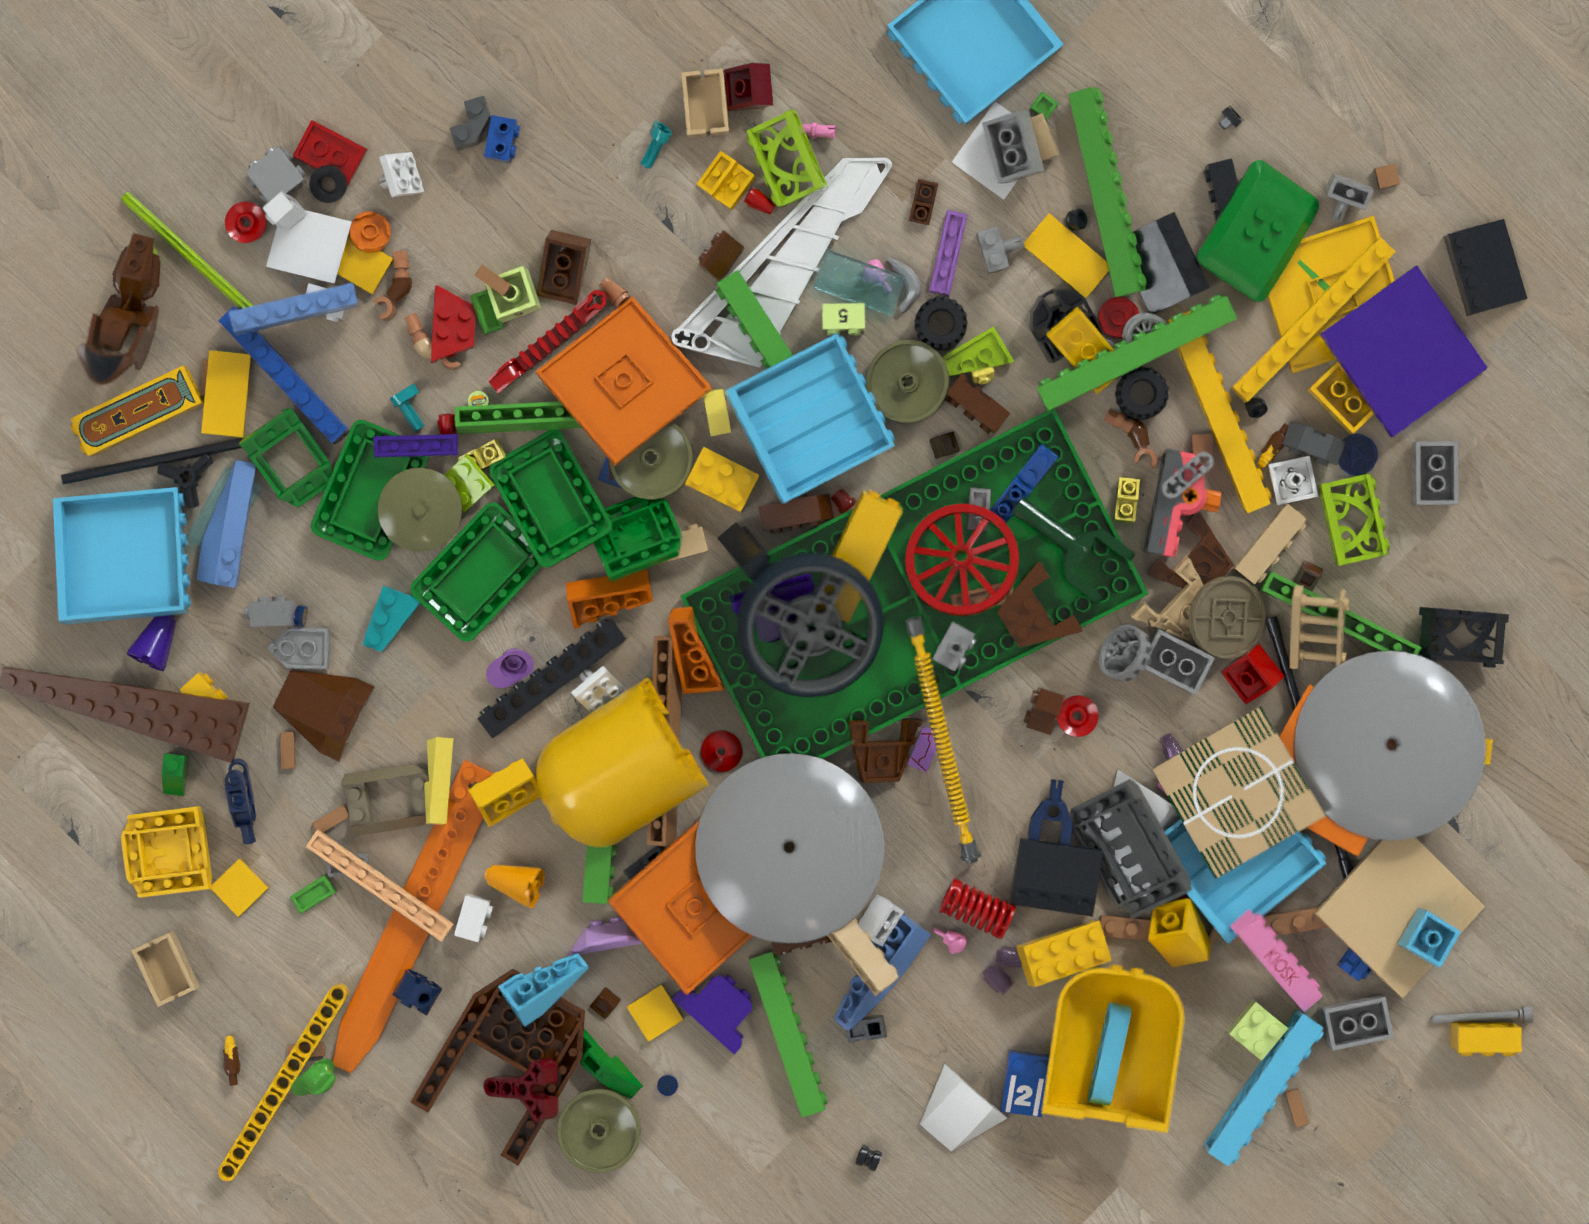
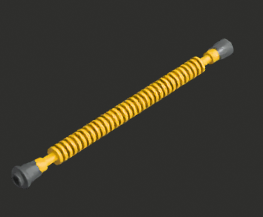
M919 616L912 617L904 622L908 637H911L912 645H915L917 653L913 658L915 666H917V674L920 676L918 677L919 681H921L920 686H923L921 687L924 702H926V711L929 712L927 715L930 717L929 722L932 728L934 743H936V752L939 753L937 756L940 768L942 769L944 784H946V792L949 794L947 796L954 825H959L961 832L959 835L961 841L959 846L962 854L960 858L966 864H971L978 861L981 853L978 851L976 841L973 840L972 834L968 830L967 823L970 822V817H968L967 805L964 802V792L960 776H958L957 764L954 761L955 756H953L954 752L952 751L950 735H948V727L945 725L947 724L946 720H944L945 715H942L944 711L942 710L941 699H939V690L936 689L938 686L935 684L936 679H934L935 674L933 673L932 663H930V653H925L923 646L924 629L922 620Z

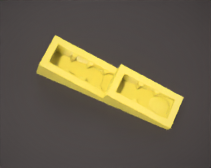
M435 737L427 740L429 781L424 783L426 824L445 825L447 823L454 738Z

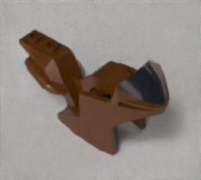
M133 233L128 247L121 251L112 273L113 286L121 294V298L116 297V294L111 295L100 316L93 313L87 342L82 343L77 349L80 361L89 378L98 385H106L122 376L133 364L135 369L141 370L148 356L159 314V307L157 305L153 307L145 304V300L154 296L160 283L161 260H159V255L153 254L154 238ZM131 326L140 327L127 353H120ZM102 349L115 352L117 354L102 353Z

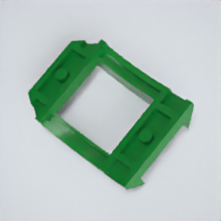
M291 408L281 410L282 412L250 435L246 434L239 444L267 480L278 499L299 508L326 488L332 470L330 461L294 411ZM295 431L319 466L286 488L262 453Z

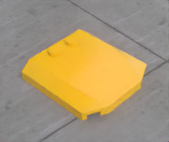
M200 806L127 816L128 821L121 835L126 879L133 885L139 898L211 889L212 872L204 814Z

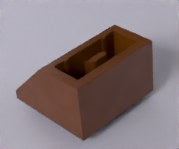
M724 230L721 234L719 232L715 234L711 240L712 246L709 251L705 249L698 258L700 268L717 281L723 280L745 249L742 244Z

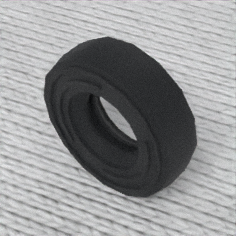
M321 166L310 177V191L321 202H336L346 192V177L335 166ZM328 176L335 181L336 186L332 192L325 191L322 188L321 180L323 177Z

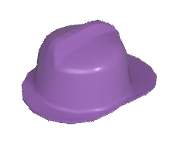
M517 648L508 649L501 657L489 665L486 670L487 680L492 686L497 688L509 687L532 672L534 661L524 650Z

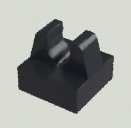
M1229 105L1222 111L1225 118L1219 125L1224 130L1230 124H1233L1236 128L1244 120Z

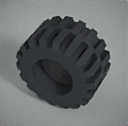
M938 296L927 300V302L922 304L915 318V330L918 338L923 343L938 350L950 349L956 346L964 337L968 325L967 314L964 312L962 305L946 296ZM938 311L950 314L954 323L952 330L943 336L934 334L929 328L931 315Z
M1145 366L1135 368L1125 373L1119 379L1115 392L1116 403L1121 408V412L1127 414L1126 416L1129 418L1146 420L1156 416L1165 408L1166 402L1169 399V386H1167L1165 377L1163 378L1159 371L1156 372L1153 368H1146ZM1145 381L1152 386L1154 398L1148 405L1140 406L1132 401L1130 389L1134 383Z

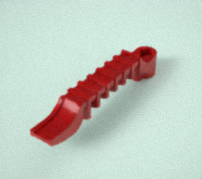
M600 290L592 291L572 309L573 312L570 315L564 316V320L556 323L555 327L551 330H547L543 337H538L533 345L529 344L527 350L524 352L520 351L516 359L513 357L489 376L487 381L496 392L500 394L514 381L525 375L529 369L534 368L533 366L541 362L545 356L550 355L555 348L560 347V344L565 340L567 341L571 335L576 334L582 326L587 325L593 317L606 307L607 299L605 293ZM593 297L597 299L601 297V304H593Z

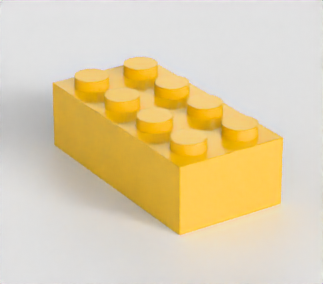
M1091 920L1016 946L1028 986L1033 987L1112 961L1099 920Z

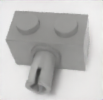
M1332 172L1324 191L1328 197L1338 201L1331 218L1343 223L1349 205L1366 210L1374 192L1372 187Z
M997 226L977 232L976 234L988 275L1008 269L1007 253L1025 248L1024 242H1021L1023 240L1021 235L1003 241Z
M285 596L272 597V601L270 597H258V602H249V606L244 610L245 617L250 619V627L295 625L294 600L285 601Z
M952 622L932 659L954 671L956 668L961 669L966 660L963 657L967 649L971 650L976 641L973 638L975 634Z

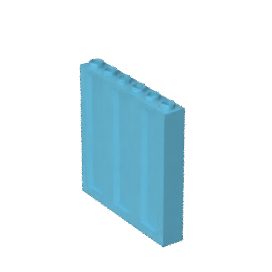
M838 333L724 391L781 504L895 446L893 443L895 441L893 433L890 429H886L884 422H886L881 411L877 412L874 406L876 400L871 392H867L864 386L867 384L865 378L861 373L858 374L855 368L857 363L852 355H848L845 349L847 343L843 336L839 337Z
M1181 819L1165 831L1191 880L1192 890L1186 893V895L1191 898L1195 906L1228 945L1239 937L1230 925L1248 909L1254 915L1259 913L1261 917H1264L1326 866L1324 860L1327 858L1319 849L1315 851L1310 845L1313 842L1306 833L1302 835L1300 832H1297L1215 879Z

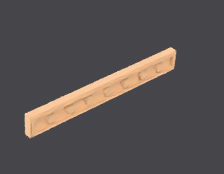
M319 829L306 845V848L439 941L443 942L454 926L452 922Z

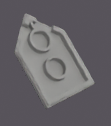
M287 627L267 649L286 669L329 670L330 628Z

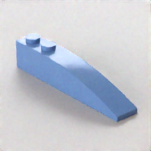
M236 460L202 539L196 577L198 581L233 588L238 587L256 473V465L252 462Z
M903 913L883 946L872 942L876 948L878 947L883 952L887 963L892 964L896 968L899 978L875 997L858 974L856 977L853 976L850 982V991L844 995L834 1020L847 1031L854 1027L894 987L931 934Z

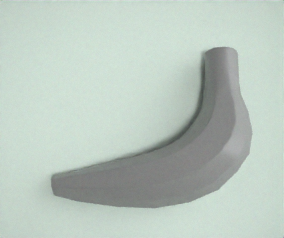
M889 257L886 261L901 277L906 286V295L898 307L899 310L905 313L908 307L919 298L921 282L911 268Z

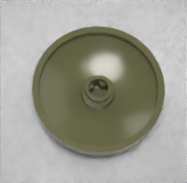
M901 340L887 345L874 357L868 368L866 388L868 393L871 392L876 400L874 406L877 411L882 412L883 416L894 422L912 424L928 419L941 408L947 398L946 393L949 391L950 376L944 359L934 348L916 340Z
M671 422L618 465L614 466L610 460L609 463L615 480L626 492L641 499L655 500L665 498L683 486L691 472L693 453L686 434L678 425Z
M412 468L400 472L385 485L378 501V518L381 527L391 541L404 549L429 551L438 548L454 535L460 524L462 504L459 493L447 477L435 470Z
M604 1088L589 1089L573 1097L562 1110L557 1125L558 1142L566 1158L578 1168L593 1173L613 1171L624 1165L635 1153L641 1135L640 1119L631 1102L623 1095Z

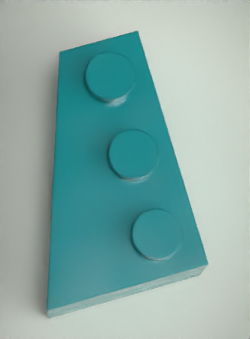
M383 586L362 645L385 652L421 603L413 595Z

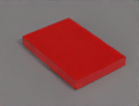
M311 120L293 154V158L314 169L325 165L335 166L344 173L347 186H349L368 149Z

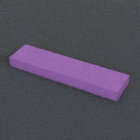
M947 210L929 292L950 296L968 214Z

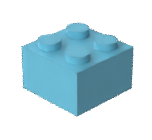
M1418 908L1398 945L1430 965L1441 968L1461 931L1429 911Z

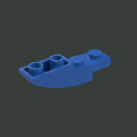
M1041 444L990 511L1007 523L1013 515L1012 510L1021 498H1027L1058 456Z

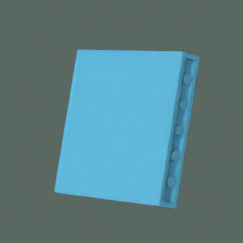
M918 0L887 25L888 32L886 33L892 42L897 41L901 46L899 50L906 59L911 58L915 63L912 66L919 75L923 73L927 78L926 84L928 87L940 94L939 100L946 108L949 106L954 112L952 113L953 118L959 124L962 122L964 126L1058 52L1064 45L1028 0Z
M178 487L53 498L59 622L67 625L188 614V607H191L190 595H187L190 579L189 575L186 574V566L189 565L188 555L185 554L184 547L188 545L187 535L184 534L183 528L187 523L186 515L182 510V506L185 505V495Z

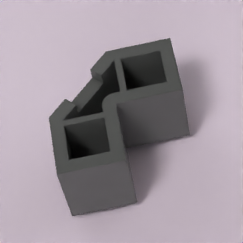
M484 96L464 101L469 122L450 127L454 145L458 151L477 146L487 126L490 124L491 115Z
M1291 421L1282 445L1288 447V452L1300 456L1301 453L1316 458V463L1328 466L1330 463L1337 466L1346 442L1333 435L1316 431L1307 425Z

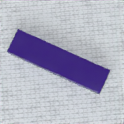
M458 434L374 436L375 458L458 455Z

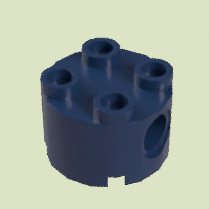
M406 969L392 995L400 999V1003L406 1007L411 1008L415 1006L419 1012L428 1015L442 988L434 981L427 980L428 977L411 969Z

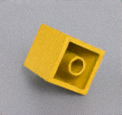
M1191 898L1165 903L1153 909L1148 940L1172 968L1210 959L1212 943Z

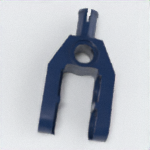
M237 758L229 765V773H227L224 779V785L234 826L241 829L243 844H252L256 842L253 825L256 821L253 789L247 763L243 759ZM239 764L243 767L244 771L241 773L238 770H233L232 767Z
M1051 779L1049 797L1041 801L1030 817L1027 839L1039 840L1042 820L1047 819L1050 821H1061L1062 830L1058 843L1070 845L1073 824L1066 803L1061 799L1064 781L1058 780L1056 788L1057 780ZM1050 806H1057L1059 808L1056 816L1048 815L1047 811Z

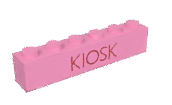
M1248 909L1230 927L1295 1004L1305 1013L1323 997L1318 990L1320 985L1313 978L1308 979L1309 972L1302 965L1298 967L1297 963L1299 960L1291 952L1287 954L1286 950L1288 947L1280 939L1278 941L1275 939L1277 934L1270 926L1267 928L1264 926L1266 921L1259 913L1254 915Z

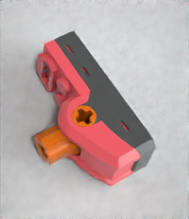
M1172 449L1164 450L1143 552L1175 558L1179 543V537L1176 534L1181 532L1183 520H1179L1180 516L1192 515L1199 510L1218 513L1222 492L1205 489L1204 475L1175 498H1166L1161 492L1162 484L1197 454ZM1193 462L1190 464V466L1196 469L1197 474L1201 472L1197 470L1201 467L1200 462L1196 466H1194ZM1189 469L1183 470L1181 473L1182 479L1184 481H1191L1193 472ZM1177 476L1174 478L1177 481L1175 484L1170 485L1168 483L1166 485L1168 487L1166 490L1168 494L1171 492L1175 494L1174 489L1178 485H1181V488L1185 486L1179 482ZM1189 493L1192 499L1188 500L1187 497H1184V494Z

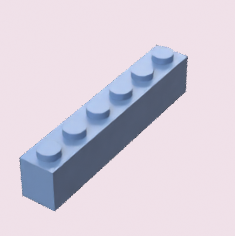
M353 283L230 311L229 315L233 331L237 336L359 307L355 287Z

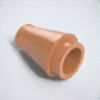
M609 277L600 283V287L604 290L612 306L618 308L630 298L627 294L628 291Z

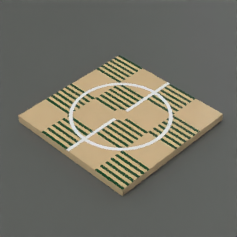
M1262 706L1152 769L1215 879L1326 816Z

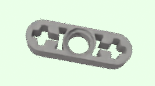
M1207 452L1198 453L1162 484V494L1166 498H1175L1213 466V457ZM1200 456L1202 458L1207 457L1209 459L1207 461L1208 466L1205 467L1203 465L1197 470L1201 472L1197 474L1196 469L1190 466V464L1193 462L1194 466H1196L1200 462ZM1189 469L1193 472L1191 481H1184L1182 479L1181 473L1183 470ZM1177 476L1179 482L1185 486L1181 488V485H1178L1174 489L1175 494L1172 492L1168 494L1166 492L1168 489L1166 485L1168 483L1170 485L1175 484L1177 481L1174 478Z

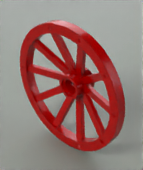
M953 504L932 512L915 528L907 545L906 570L913 589L930 607L949 615L968 616L992 608L1008 594L1018 573L1019 552L1011 529L998 515L977 505ZM961 514L982 517L983 519L964 545ZM955 515L957 546L934 524L935 522L947 516ZM989 521L1004 535V538L971 549ZM929 528L951 552L917 547V545ZM1008 544L1010 566L978 558L975 555ZM964 553L967 555L965 561L960 562L956 560L957 555ZM915 554L949 558L941 564L916 575ZM973 563L1008 572L1001 587L995 591L973 566ZM952 566L936 598H934L923 588L920 582ZM966 569L972 573L991 595L989 598L970 605ZM958 570H960L963 606L949 605L941 602Z

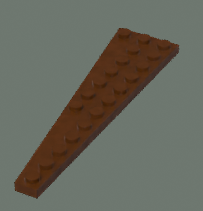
M4 667L0 677L1 689L230 763L234 762L250 705L249 702L217 699L208 696L203 697L188 693H176L168 690L95 681L86 678H74L66 675H54L11 667Z

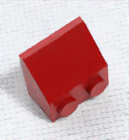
M1260 644L1253 647L1245 655L1237 658L1221 671L1245 705L1272 689L1285 677Z

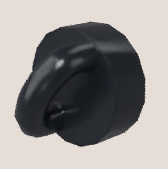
M1082 209L1071 210L1067 213L1066 222L1070 230H1081L1087 226V215Z
M1251 398L1245 403L1246 411L1251 418L1262 417L1268 410L1267 404L1262 398Z

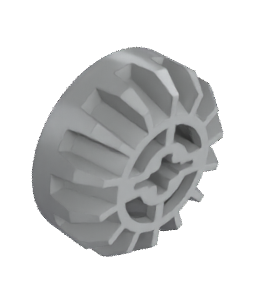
M1130 624L1115 628L1106 637L1100 650L1099 665L1102 672L1118 682H1128L1132 678L1140 676L1139 670H1145V661H1150L1151 659L1148 652L1152 651L1149 636L1141 629Z

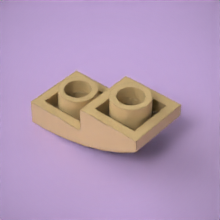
M1040 113L1031 117L1042 161L1058 155L1059 151L1052 138L1051 130L1044 114Z

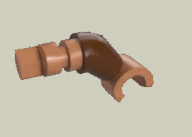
M407 251L393 252L394 269L396 272L394 273V279H392V285L386 293L388 296H380L374 299L377 304L387 303L388 306L387 311L384 314H380V320L389 321L393 319L397 313L395 303H399L411 291L412 278H410L409 272H407V269H409Z
M1110 409L1104 421L1118 429L1120 427L1123 428V432L1128 434L1127 437L1131 439L1134 448L1138 449L1134 458L1135 463L1139 462L1142 454L1148 453L1152 456L1150 466L1154 468L1157 463V455L1147 446L1150 445L1147 427L1138 419L1136 421L1131 418L1128 420L1123 413L1120 412L1118 414Z

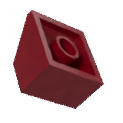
M748 63L723 70L727 111L752 110L773 106L770 64Z

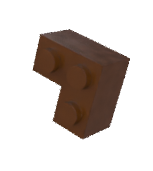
M1039 687L1037 691L1033 690L1030 702L1033 705L1031 711L1027 710L1024 722L1027 723L1026 727L1051 735L1065 696Z

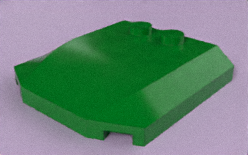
M633 497L604 508L612 522V530L607 536L596 541L594 545L610 582L680 555L682 534L668 502L663 498L647 500Z

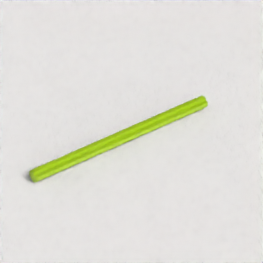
M126 192L121 197V201L235 305L240 309L254 306L133 195Z

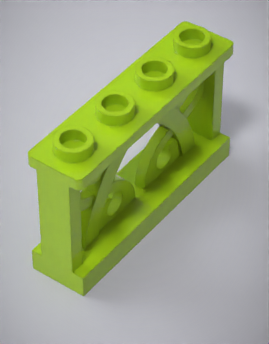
M788 110L747 130V141L755 150V160L758 166L763 169V179L766 185L771 188V198L775 205L786 207L828 187L796 110ZM786 120L787 125L779 133L772 127ZM768 130L775 135V139L766 137L768 143L763 145L760 135L763 131ZM793 137L795 142L792 146H789L784 139L789 142V139ZM780 145L787 150L799 151L800 156L793 164V174L775 165ZM803 163L806 168L804 171L799 169L801 175H798V165ZM791 181H794V193L791 196H785L781 190L782 185L786 184L788 191L792 186ZM812 181V187L800 192V182Z
M1369 473L1318 485L1335 565L1341 566L1388 555L1387 551L1390 550L1388 539L1384 538L1383 534L1385 523L1383 518H1380L1378 512L1381 509L1379 498H1375L1374 489H1376V482L1374 477H1371ZM1355 483H1360L1365 487V494L1363 496L1358 494L1359 489L1354 492L1353 497L1350 496V489ZM1347 484L1345 494L1331 493L1330 487ZM1367 499H1368V502H1369V507H1368L1366 504L1363 503V502H1365ZM1342 502H1345L1343 512L1338 513L1336 506L1340 505L1342 507ZM1350 504L1367 516L1357 536L1351 528L1338 525V520L1344 518L1348 513ZM1372 525H1374L1375 532L1370 531ZM1345 531L1349 532L1353 540L1349 536L1344 540L1342 533ZM1375 538L1377 541L1376 549L1372 552L1366 551L1360 544L1362 540L1366 545L1371 546L1369 539ZM1356 546L1363 554L1351 558L1345 557V553Z

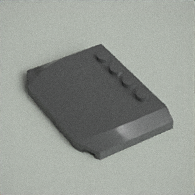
M1129 779L1071 809V814L1073 813L1074 815L1073 832L1081 847L1103 850L1099 879L1113 904L1119 909L1122 907L1127 911L1131 919L1192 890L1191 880L1140 787Z

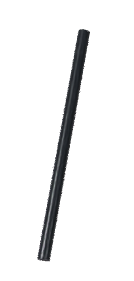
M243 438L61 474L63 484H69L158 466L160 463L167 464L202 457L206 453L212 455L241 449L242 447L239 443Z

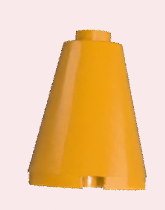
M492 865L491 868H487L484 878L489 886L521 905L533 908L541 895L538 891L539 887L544 885L545 871L539 867Z

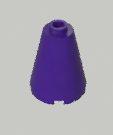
M155 616L130 646L127 655L140 663L149 665L148 667L163 672L167 666L176 627L175 616Z

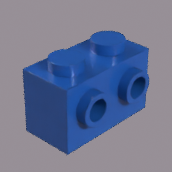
M491 115L484 153L486 159L511 163V158L515 159L517 146H514L515 138H519L520 126H518L516 119Z

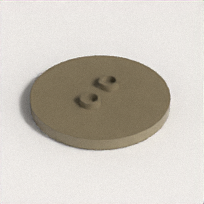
M1220 576L1204 584L1195 595L1189 611V627L1195 643L1203 652L1219 659H1236L1245 655L1260 640L1266 623V609L1261 594L1249 581L1235 576Z

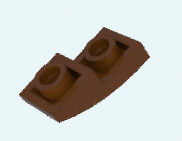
M918 178L909 221L929 225L939 183Z

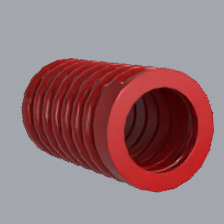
M953 878L943 898L939 912L951 917L959 905L955 919L960 920L965 911L962 922L967 924L972 915L969 923L971 927L975 926L981 914L977 929L982 930L988 918L984 932L989 933L992 928L991 936L1001 940L1009 927L1016 905L1009 903L1007 905L1005 900L1000 901L998 897L992 898L991 894L987 893L985 895L984 891H978L976 887L971 888L969 884L963 885L962 881Z

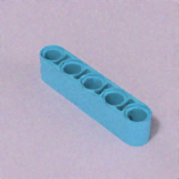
M1110 1002L1108 1005L1088 1092V1102L1110 1106L1131 1018V1006Z

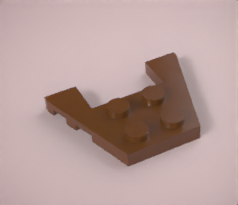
M1198 511L1193 514L1185 525L1201 537V540L1187 557L1191 560L1204 585L1214 578L1225 576L1233 567V563L1204 520L1201 512ZM1159 559L1146 572L1151 577L1180 588H1184L1188 584L1180 575Z
M1040 561L1035 564L997 610L999 617L1018 647L1083 631L1074 615L1054 626L1031 589L1050 578Z
M919 718L902 719L900 740L867 741L869 722L865 720L848 721L860 781L863 783L900 782L909 759L907 754L911 745L915 743L916 737L914 736L917 728L921 727L922 720Z

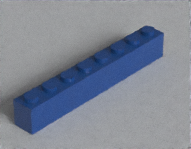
M233 306L218 321L329 441L336 444L350 429L259 331L235 335L229 312L239 309Z

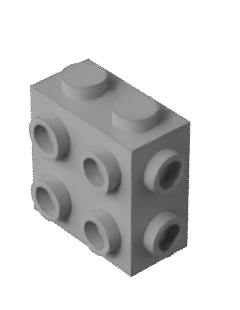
M279 146L277 148L272 147L266 151L265 157L260 161L258 159L253 161L246 171L249 176L247 181L254 189L258 187L262 193L259 196L265 204H268L281 191L290 196L307 182L304 178L306 176L304 170L299 165L295 167L291 161L294 158L287 149L282 150Z

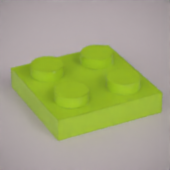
M468 454L464 455L444 474L457 489L464 513L495 486Z

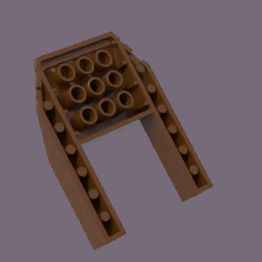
M511 969L473 994L410 1103L429 1113L470 1042L477 1044L524 1073L529 1070V1066L533 1061L553 1059L557 1065L558 1082L543 1085V1091L548 1096L559 1097L582 1058L585 1010L560 997L542 1016L524 1027L498 988L499 985L513 976L520 974L519 971ZM527 1109L500 1156L519 1166L544 1121H534L530 1111Z

